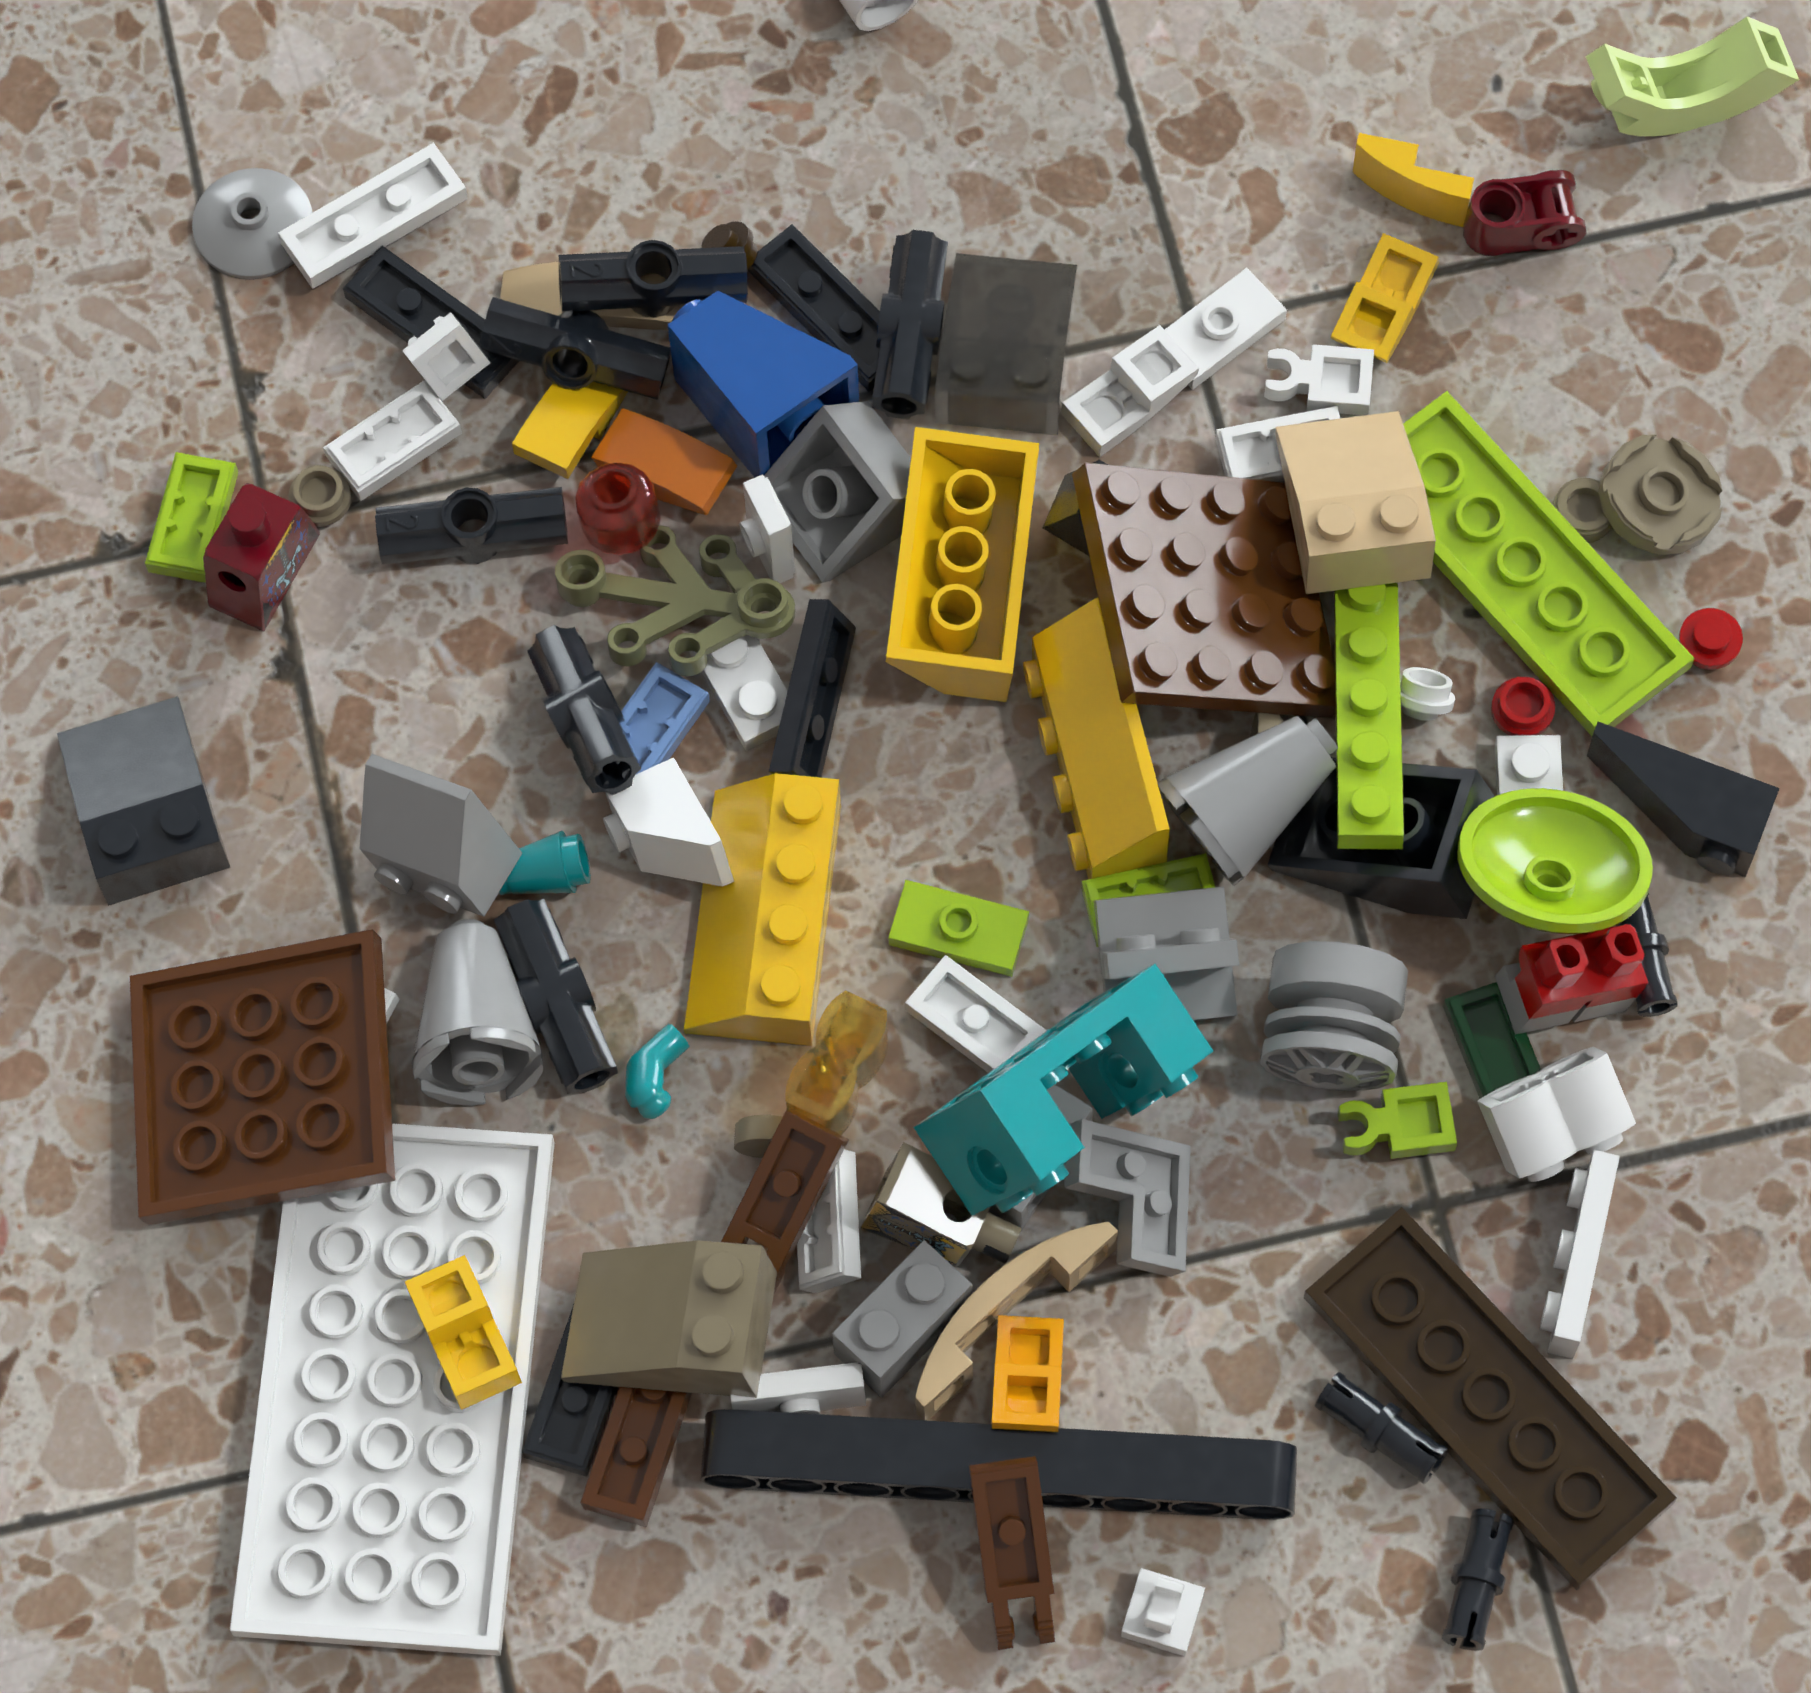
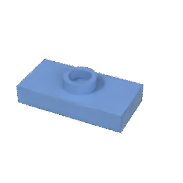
M658 662L654 664L621 711L625 721L621 722V726L641 767V770L636 774L669 760L710 702L707 691Z

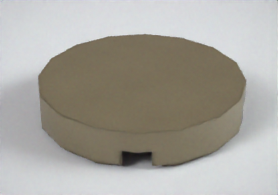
M1641 435L1624 443L1602 471L1598 491L1603 513L1615 532L1634 547L1657 555L1682 554L1700 545L1720 520L1722 512L1719 496L1722 492L1720 477L1708 458L1688 442L1674 437L1667 441L1661 438L1654 439L1656 435Z

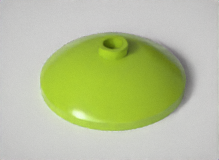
M1530 788L1506 792L1488 799L1469 815L1463 825L1458 843L1457 853L1460 870L1475 894L1505 918L1522 926L1548 933H1588L1606 929L1624 921L1642 905L1648 894L1652 879L1653 865L1650 851L1644 839L1633 825L1606 805L1568 791Z

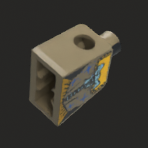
M903 1142L887 1168L861 1225L862 1229L912 1250H915L925 1240L952 1266L956 1267L960 1266L971 1249L1006 1264L1022 1229L988 1213L989 1208L972 1216L933 1156ZM945 1213L953 1215L958 1222L950 1220Z

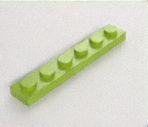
M1398 582L1335 590L1336 745L1339 748L1336 750L1338 849H1403Z

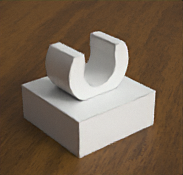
M451 312L445 317H437L434 320L435 325L419 338L413 336L408 340V346L402 350L442 401L490 364L489 360Z
M1141 1568L1121 1631V1637L1185 1657L1202 1603L1205 1587Z

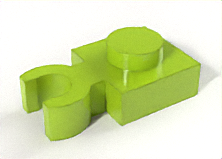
M1447 1082L1382 1089V1108L1374 1109L1368 1103L1358 1100L1345 1102L1338 1108V1121L1358 1120L1366 1128V1132L1361 1136L1344 1138L1343 1153L1362 1155L1369 1152L1377 1142L1388 1141L1391 1159L1456 1150L1457 1138Z

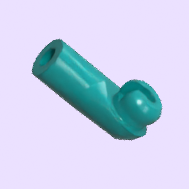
M667 1024L635 1052L626 1065L625 1097L631 1108L637 1107L639 1113L646 1119H655L669 1108L671 1095L662 1088L664 1084V1070L690 1048L683 1035L671 1024Z

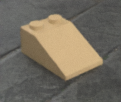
M1399 411L1276 427L1275 435L1306 594L1431 578L1436 539L1425 486Z

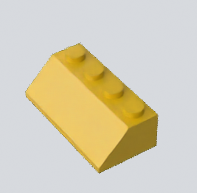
M915 427L885 662L943 694L1007 702L1014 668L1040 443Z
M1095 598L1033 636L1032 660L1023 662L1024 677L1031 699L1041 697L1046 717L1037 719L1045 756L1056 754L1061 772L1060 775L1052 776L1058 809L1060 813L1071 811L1076 830L1075 833L1067 834L1073 867L1075 871L1086 869L1088 879L1167 862L1170 830L1137 704L1121 703L1099 598Z
M775 773L715 790L711 823L722 841L734 882L723 887L703 883L684 1034L812 1046L841 812L839 779Z

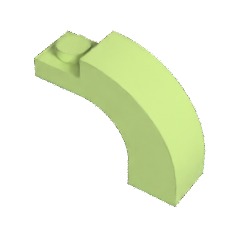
M1745 17L1705 44L1672 56L1645 58L1607 44L1602 45L1586 56L1594 79L1591 81L1594 95L1603 107L1612 111L1620 133L1634 136L1678 134L1724 121L1767 101L1799 80L1779 30L1749 17Z

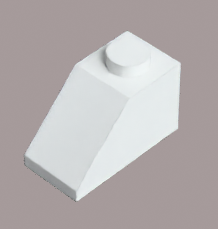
M674 758L636 774L633 778L632 786L615 795L605 792L612 814L604 817L603 821L610 839L618 853L629 849L642 872L722 887L734 882L722 841Z

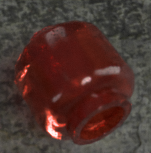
M620 462L603 464L590 471L579 484L575 496L577 514L582 532L593 547L603 553L619 556L635 553L647 546L655 537L661 521L660 509L654 485L644 471L632 464Z

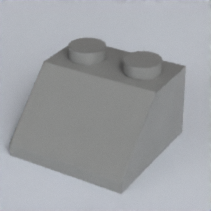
M868 401L822 406L764 475L765 478L768 477L791 523L792 542L822 582L831 581L899 538L902 534L911 457Z
M371 754L365 764L359 849L377 869L374 877L382 885L396 893L407 895L410 889L422 893L428 901L446 912L455 914L459 908L484 917L522 855L520 849L471 789L375 754Z

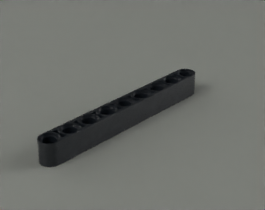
M736 1409L713 1410L705 1415L700 1480L707 1485L719 1488L973 1503L969 1465L1036 1456L1043 1507L1261 1520L1286 1519L1295 1515L1297 1448L1290 1443L1281 1441L1059 1428L1058 1432L992 1429V1424Z

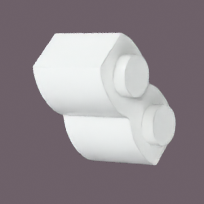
M1595 1047L1566 1056L1546 1066L1536 1074L1504 1085L1477 1101L1506 1171L1519 1179L1528 1177V1180L1531 1182L1541 1181L1561 1172L1565 1168L1563 1160L1572 1156L1577 1151L1585 1149L1587 1154H1593L1594 1150L1604 1152L1617 1146L1623 1141L1621 1133L1636 1124L1608 1054Z

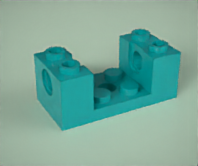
M1155 963L1081 1005L913 1128L972 1216L995 1204L1001 1213H1004L1033 1193L1037 1196L1067 1177L1070 1173L1064 1166V1163L1085 1148L1047 1091V1089L1069 1074L1067 1069H1069L1101 1119L1124 1107L1130 1116H1133L1156 1102L1163 1095L1165 1098H1168L1196 1080L1199 1076L1193 1069V1066L1211 1054L1213 1049Z

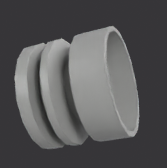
M1308 941L1288 944L1276 950L1272 959L1268 1000L1279 1010L1269 1014L1264 1023L1263 1032L1268 1038L1264 1040L1261 1047L1260 1064L1268 1073L1282 1080L1313 1088L1337 1091H1363L1379 1089L1392 1084L1397 1074L1398 1059L1393 1053L1397 1051L1400 1045L1401 1035L1395 1026L1389 1023L1400 1019L1404 1011L1408 969L1402 961L1385 952L1361 945L1341 942Z

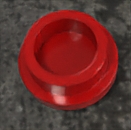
M1704 608L1693 612L1685 619L1680 629L1679 642L1694 657L1693 665L1701 669L1713 670L1726 667L1737 658L1743 643V633L1737 620L1729 613L1716 608Z
M1515 677L1505 681L1498 687L1493 696L1491 713L1498 728L1509 736L1540 735L1552 723L1555 713V701L1550 690L1539 680L1531 677Z

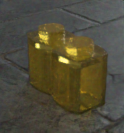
M846 990L836 996L824 1010L816 1030V1046L808 1050L795 1064L788 1078L785 1093L787 1110L793 1109L840 1135H843L856 1114L859 1102V1089L868 1084L878 1073L888 1049L887 1010Z

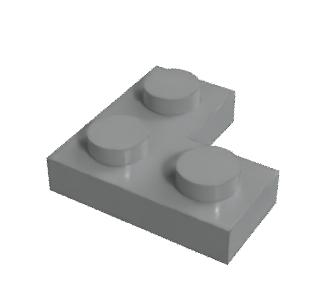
M1084 1119L1069 1124L1085 1148L1066 1161L1065 1167L1070 1174L1065 1177L1064 1188L1119 1201L1116 1264L1169 1277L1186 1272L1191 1146Z

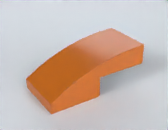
M624 408L621 409L591 457L600 471L649 486L658 500L706 516L737 468V464L732 458L708 444L662 422Z

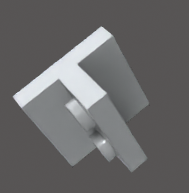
M1224 887L1094 900L1103 992L1156 963L1193 1020L1238 1015L1232 966H1239L1237 939L1229 938Z

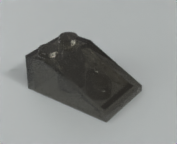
M956 253L941 338L935 386L936 423L1058 435L1077 265Z

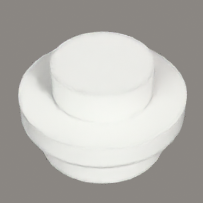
M1412 667L1405 669L1400 680L1401 711L1412 718L1427 721L1437 719L1439 714L1451 712L1455 702V696L1451 692L1452 680L1438 671L1427 668Z

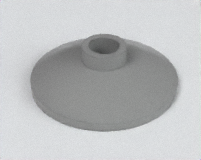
M263 168L242 169L221 177L205 190L194 210L192 231L200 254L213 268L234 278L262 279L281 273L294 264L281 245L278 232L308 216L313 211L303 189L286 175ZM247 210H260V213L255 218L244 219L240 217Z

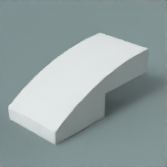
M1159 325L1112 357L1109 371L1062 402L1061 415L1100 458L1167 405L1198 375L1199 368Z

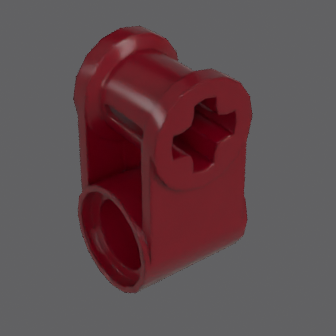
M1550 170L1531 176L1491 179L1481 183L1474 190L1463 225V236L1467 245L1475 252L1484 256H1498L1506 253L1537 249L1557 250L1578 243L1585 237L1587 231L1585 221L1577 217L1572 197V193L1576 189L1574 175L1565 170ZM1493 213L1501 216L1505 221L1493 222L1484 217L1483 214Z

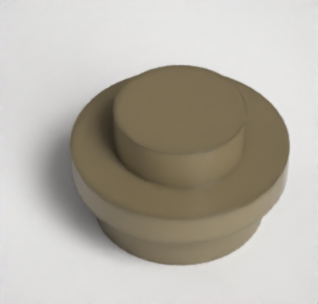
M315 465L301 471L293 480L289 489V501L302 507L315 526H327L337 522L346 514L351 504V490L349 483L339 471L327 466Z

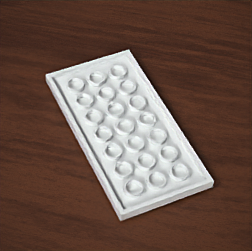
M392 1124L395 1181L283 1201L230 1632L235 1637L501 1656L555 1142L551 1134ZM465 1255L517 1368L522 1383L461 1410L410 1297L405 1281Z

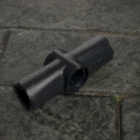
M911 230L907 234L896 235V242L893 246L888 293H883L880 306L876 348H880L872 401V408L881 410L887 417L909 419L914 415L925 414V407L928 403L933 355L938 356L945 301L941 300L948 252V242L941 240L933 232Z
M648 240L639 243L629 252L558 255L559 294L562 312L631 308L642 316L655 318L667 314L675 306H684L697 299L703 301L717 291L742 303H747V262L744 246L674 249L663 241ZM651 273L658 274L666 280L659 284H649L642 281L640 277Z
M492 297L479 342L480 350L542 367L546 377L562 388L574 390L585 388L593 381L657 400L671 356L670 347L609 330L605 321L597 313L590 310L565 311L558 316Z
M466 487L456 490L446 500L375 508L376 534L382 565L446 557H456L465 563L478 564L488 561L499 551L568 544L562 487L489 495L478 488ZM471 519H479L486 522L481 529L470 533L458 530L461 524Z
M556 625L537 633L535 642L527 653L547 695L542 698L546 710L565 746L568 749L571 748L574 755L573 758L581 772L582 778L592 793L607 792L615 795L632 786L635 774L641 770V767L621 726V722L625 721L624 716L600 670L596 671L593 665L594 662L588 653L581 635L578 634L575 627L560 628Z
M527 899L507 907L504 913L494 919V923L518 978L516 982L536 1035L542 1034L561 1084L564 1085L567 1094L573 1092L585 1093L604 1085L608 1079L618 1073L617 1065L594 1015L596 1006L577 959L575 957L570 959L550 908L548 909L545 899L535 901Z

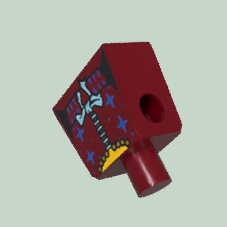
M245 483L241 487L206 547L203 556L207 598L210 608L263 632L265 631L320 535L318 528L302 507L251 483ZM241 579L246 587L236 586L238 580Z

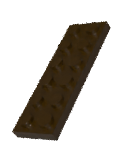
M1402 1207L1305 1290L1304 1299L1438 1443L1449 1449L1448 1453L1494 1503L1514 1520V1524L1576 1590L1580 1589L1675 1503L1677 1497Z

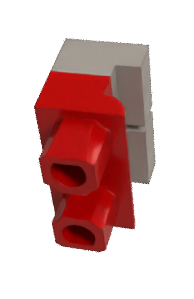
M1631 924L1522 945L1519 952V963L1505 965L1495 975L1515 1034L1568 1024L1571 1019L1573 1022L1626 1012L1649 983L1641 963L1644 959V952L1637 932Z

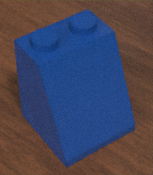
M720 291L715 292L703 301L697 299L687 303L674 315L672 322L667 324L675 381L754 478L767 473L822 406L860 402L858 364L850 355Z

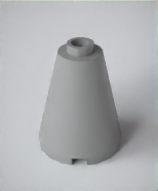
M1295 716L1164 777L1158 782V787L1162 797L1192 837L1210 856L1212 855L1214 858L1212 862L1225 878L1235 886L1245 878L1335 769L1336 765L1330 755L1339 748L1316 718L1305 725L1298 716Z
M464 919L456 921L449 928L443 930L436 938L412 1060L414 1079L418 1078L420 1080L421 1091L428 1097L448 1104L483 1105L486 1104L485 1093H493L505 1089L506 1100L519 1096L534 1086L543 1072L542 1050L498 932L478 920Z

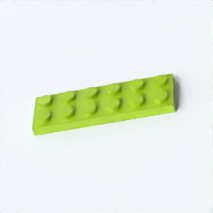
M1448 391L1403 423L1427 495L1436 539L1433 563L1591 736H1593L1597 722L1615 727L1692 667L1694 657Z

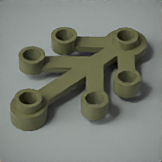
M663 525L650 526L640 534V555L646 565L661 568L672 583L606 573L602 558L589 550L568 552L558 560L555 566L558 592L564 600L573 606L588 607L595 604L600 598L661 607V609L634 623H622L610 630L607 636L609 655L612 661L620 666H634L640 663L646 656V645L703 615L724 617L696 634L682 633L670 641L668 651L673 671L682 676H694L706 668L708 654L745 635L758 639L773 638L781 635L790 628L795 619V602L792 595L782 584L775 580L767 578L756 579L738 557L735 542L726 535L716 534L702 541L699 547L700 563L702 570L709 576L723 577L733 593L710 589L677 547L676 536L673 530ZM657 543H663L667 545L663 549L659 550L649 548L650 546ZM715 553L727 554L726 557L721 559L710 558ZM769 611V613L760 614L759 612ZM626 641L636 643L630 648L618 647L619 644ZM685 651H694L697 653L695 656L690 658H683L679 656L681 653Z

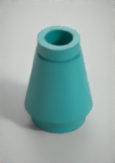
M559 831L519 848L522 855L499 891V894L576 893L577 886L589 884L591 880L590 864L581 835L566 836L564 831Z

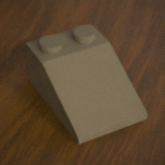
M695 1240L583 1253L561 1376L562 1380L570 1383L757 1398L777 1271L763 1246Z

